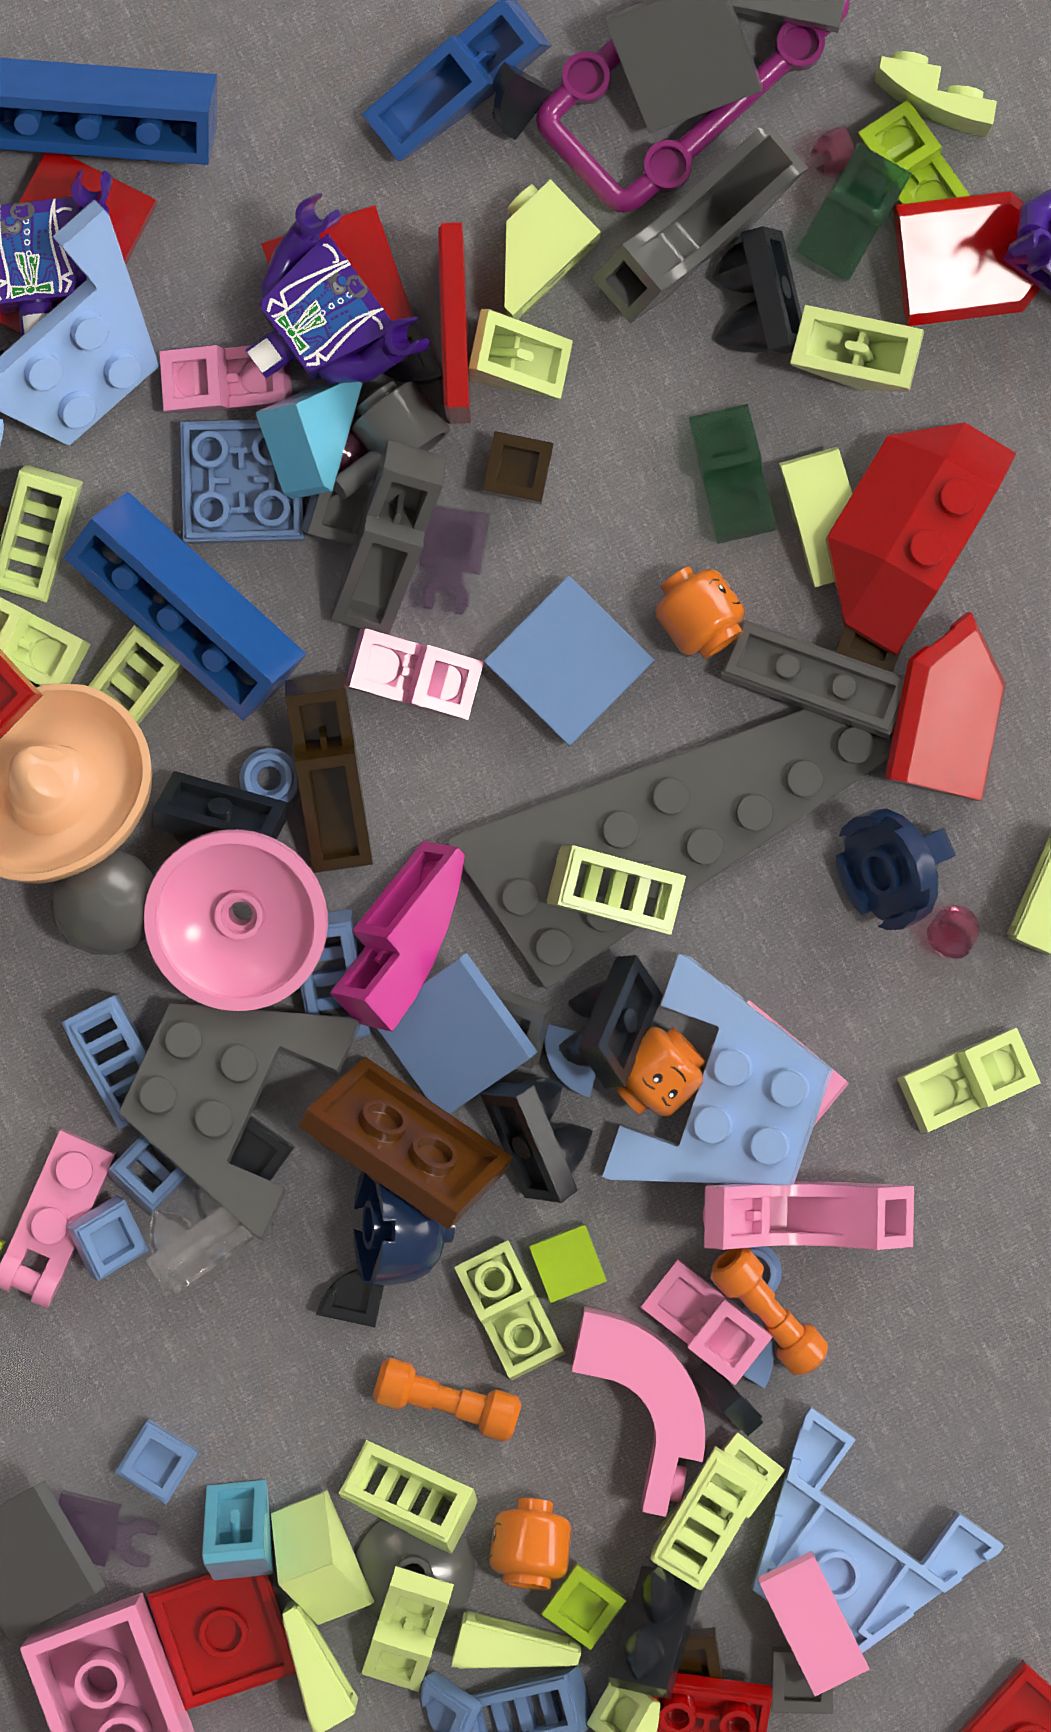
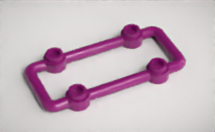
M845 0L841 22L848 14L849 0ZM786 22L778 33L775 45L776 51L756 68L763 84L762 92L709 111L677 142L663 140L655 143L645 155L644 172L626 189H623L560 122V118L576 103L583 105L594 104L602 99L608 91L610 72L621 63L612 38L596 53L580 52L567 60L562 71V84L538 109L536 116L537 129L543 139L607 207L621 213L632 212L643 206L658 191L668 193L682 188L689 179L692 160L789 70H808L816 65L824 50L825 37L831 31Z

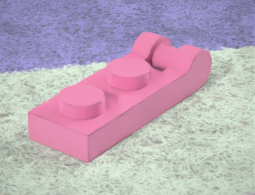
M64 1129L59 1131L6 1254L0 1263V1289L9 1292L13 1287L31 1295L32 1303L46 1309L49 1308L76 1249L66 1225L93 1210L107 1179L108 1170L113 1165L118 1153ZM29 1249L50 1258L43 1274L23 1266Z

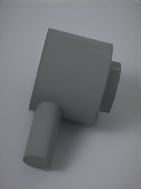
M391 381L375 391L358 406L356 412L360 418L352 426L351 430L368 450V453L336 476L333 489L341 498L346 499L373 480L388 440L430 451L449 433L450 428L413 381L407 382L400 387L394 381Z

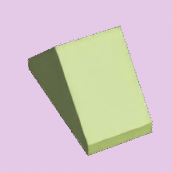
M805 305L790 364L857 390L910 391L924 330Z
M481 309L468 368L470 382L537 396L561 399L573 340L490 309Z
M328 1490L271 1513L278 1585L317 1625L369 1606L374 1602Z

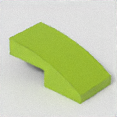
M906 100L858 132L862 145L899 205L970 196L943 158L942 146L909 100Z

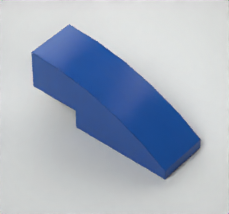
M499 0L459 36H450L363 112L362 115L398 161H403L496 93L492 89V84L503 62L523 71L552 45L517 0Z

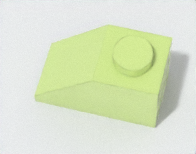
M551 179L539 190L533 184L528 186L507 208L512 216L506 221L504 309L506 316L519 320L600 243L601 231Z

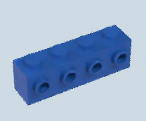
M0 58V149L209 165L217 129V74Z
M126 492L93 516L63 557L243 721L280 689L285 680L288 679L307 654L129 492Z

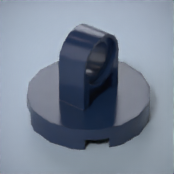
M887 808L865 812L854 817L842 827L839 837L846 836L845 851L836 855V867L844 891L860 914L864 915L872 912L878 919L884 921L878 927L885 930H902L920 922L932 912L938 897V871L936 865L956 856L945 828L922 836L921 832L906 817Z

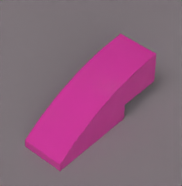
M422 841L352 930L364 944L365 948L330 993L353 1019L358 1020L361 1025L393 1032L420 991L435 962L448 930L458 895L465 858L464 853L459 847Z

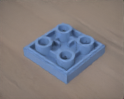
M258 420L180 422L184 543L305 541V532L301 530L304 519V497L291 499L283 494Z
M568 576L484 660V663L570 747L655 660L583 588Z
M467 953L423 983L415 1000L393 1032L378 1029L427 1099L449 1114L538 1052Z

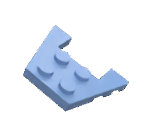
M95 200L53 236L86 275L87 280L0 356V412L69 446L159 367L110 217Z
M678 954L661 1006L718 1026L719 1030L703 1074V1083L697 1091L679 1145L633 1127L620 1125L602 1177L609 1180L792 1185L796 1180L833 1068L773 1021L765 1018L746 1003L743 997L703 969L702 965L692 957Z
M809 1405L802 1418L751 1587L754 1592L767 1600L757 1577L812 1551L861 1652L864 1653L912 1618L914 1612L942 1592L946 1593L961 1582L963 1576L985 1560L988 1562L998 1555L1004 1545L963 1514L956 1511L924 1558L918 1561L821 1492V1488L856 1439Z

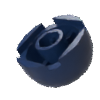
M361 1171L354 1202V1209L364 1207L362 1231L354 1229L356 1263L361 1279L364 1283H370L369 1285L391 1286L409 1283L428 1274L439 1261L444 1243H451L453 1241L455 1225L450 1230L446 1229L435 1220L424 1216L419 1209L384 1185L378 1184L368 1174Z

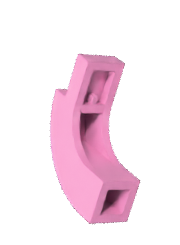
M795 1181L792 1185L724 1183V1185L705 1186V1206L703 1209L704 1248L735 1249L760 1246L805 1245L882 1250L913 1247L914 1186Z
M584 1306L571 1363L572 1372L616 1381L636 1393L647 1406L654 1423V1439L640 1504L642 1512L666 1517L669 1501L680 1503L684 1490L687 1467L677 1465L678 1458L703 1462L705 1425L697 1391L683 1362L674 1350L652 1330L623 1315Z

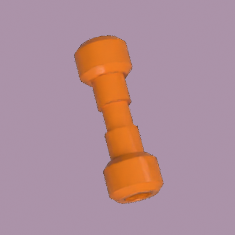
M749 1248L728 1249L722 1253L712 1266L711 1280L726 1297L739 1298L751 1313H756L765 1324L764 1328L773 1336L777 1343L776 1357L793 1375L808 1374L819 1367L826 1358L828 1342L812 1324H800L787 1308H783L775 1299V1293L762 1279L764 1266Z
M392 1357L382 1362L372 1395L376 1404L395 1410L402 1409L406 1406V1403L430 1411L434 1408L454 1414L456 1419L479 1425L478 1429L484 1437L501 1442H506L512 1438L522 1405L518 1395L498 1389L488 1393V1396L466 1389L459 1391L439 1385L440 1381L416 1375V1370L412 1363Z

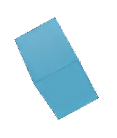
M361 382L327 383L313 386L256 412L283 494L294 499L332 492L362 387Z
M266 1479L206 1486L202 1555L204 1565L213 1580L274 1574Z

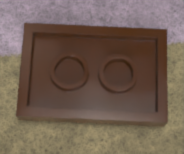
M367 1057L360 1060L308 1107L298 1126L317 1139L325 1148L336 1152L368 1174L372 1180L384 1185L419 1209L424 1216L435 1220L448 1230L504 1175L513 1158Z

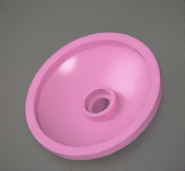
M221 830L192 839L177 849L164 862L156 873L147 894L144 909V929L155 963L169 982L179 991L209 1007L228 1011H249L264 1008L285 999L308 979L325 947L328 930V912L324 894L316 876L305 861L292 849L280 841L261 833L247 830ZM236 902L248 904L253 912L252 918L247 920L237 918L233 913L232 905Z

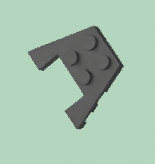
M169 1003L119 1114L169 1161L200 1186L218 1205L239 1221L255 1238L264 1241L286 1193V1189L279 1184L230 1164L231 1158L279 1053H287L339 1075L359 1031L360 1022L349 1017L262 1010L228 1011L209 1006Z

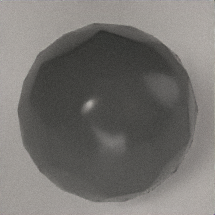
M117 849L102 862L90 869L55 881L52 889L51 910L59 931L73 946L92 955H116L133 948L146 938L144 909L147 894L154 879L153 874L138 857Z

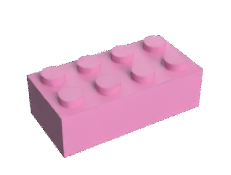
M143 1592L30 1634L20 1647L51 1732H195L187 1710L185 1711L170 1664Z

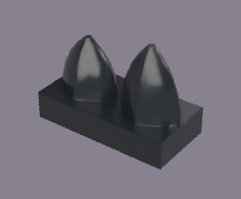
M765 226L741 232L742 242L735 245L723 256L712 278L723 287L732 291L755 293L756 300L744 305L732 314L718 331L715 340L730 349L740 352L760 353L774 351L786 354L792 353L802 313L783 232Z
M173 771L152 809V827L171 832L181 845L201 835L221 830L253 831L277 840L287 820L288 802Z
M637 955L616 957L606 980L590 986L568 1001L569 1006L576 1013L589 1018L586 1027L565 1039L559 1045V1050L569 1062L578 1066L590 1067L604 1088L626 1086L634 1067L642 1038L649 1030L663 997V994Z
M533 1078L519 1084L497 1081L481 1092L480 1095L504 1151L513 1157L510 1165L524 1198L562 1203L578 1191L571 1174L577 1169L584 1158L593 1131L580 1126H567L552 1130L550 1120L558 1107L563 1085L547 1078Z
M661 1566L657 1568L641 1567L608 1675L612 1687L666 1699L671 1698L702 1590L693 1587Z

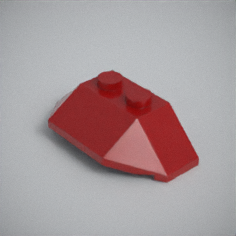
M966 422L887 435L825 539L834 583L841 605L840 612L843 626H847L883 650L895 656L898 654L937 594L997 493L1016 452Z

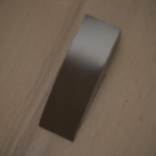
M345 672L285 680V700L313 873L373 865Z

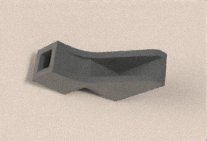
M767 122L744 140L668 211L637 235L623 243L591 278L631 324L672 296L702 263L739 239L741 232L748 231L808 167L770 122Z

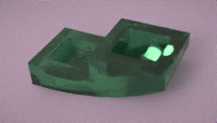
M858 143L794 252L841 279L849 281L878 228L883 226L912 173Z
M748 404L689 417L696 456L717 544L776 531V520L762 470V457Z

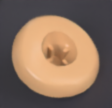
M45 684L36 687L43 696L0 739V877L22 883H48L65 879L90 869L110 856L125 842L146 809L152 784L151 760L146 739L128 710L111 696L95 688L78 684Z

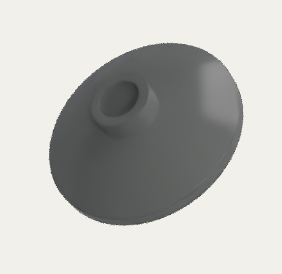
M411 1509L410 1512L419 1516L421 1510ZM437 1514L433 1523L441 1526L445 1517ZM381 1519L366 1533L357 1550L356 1559L374 1599V1602L366 1607L378 1619L396 1566L404 1569L406 1565L416 1563L423 1567L426 1576L454 1584L442 1624L449 1621L461 1610L472 1590L475 1574L474 1557L463 1533L454 1551L450 1554Z

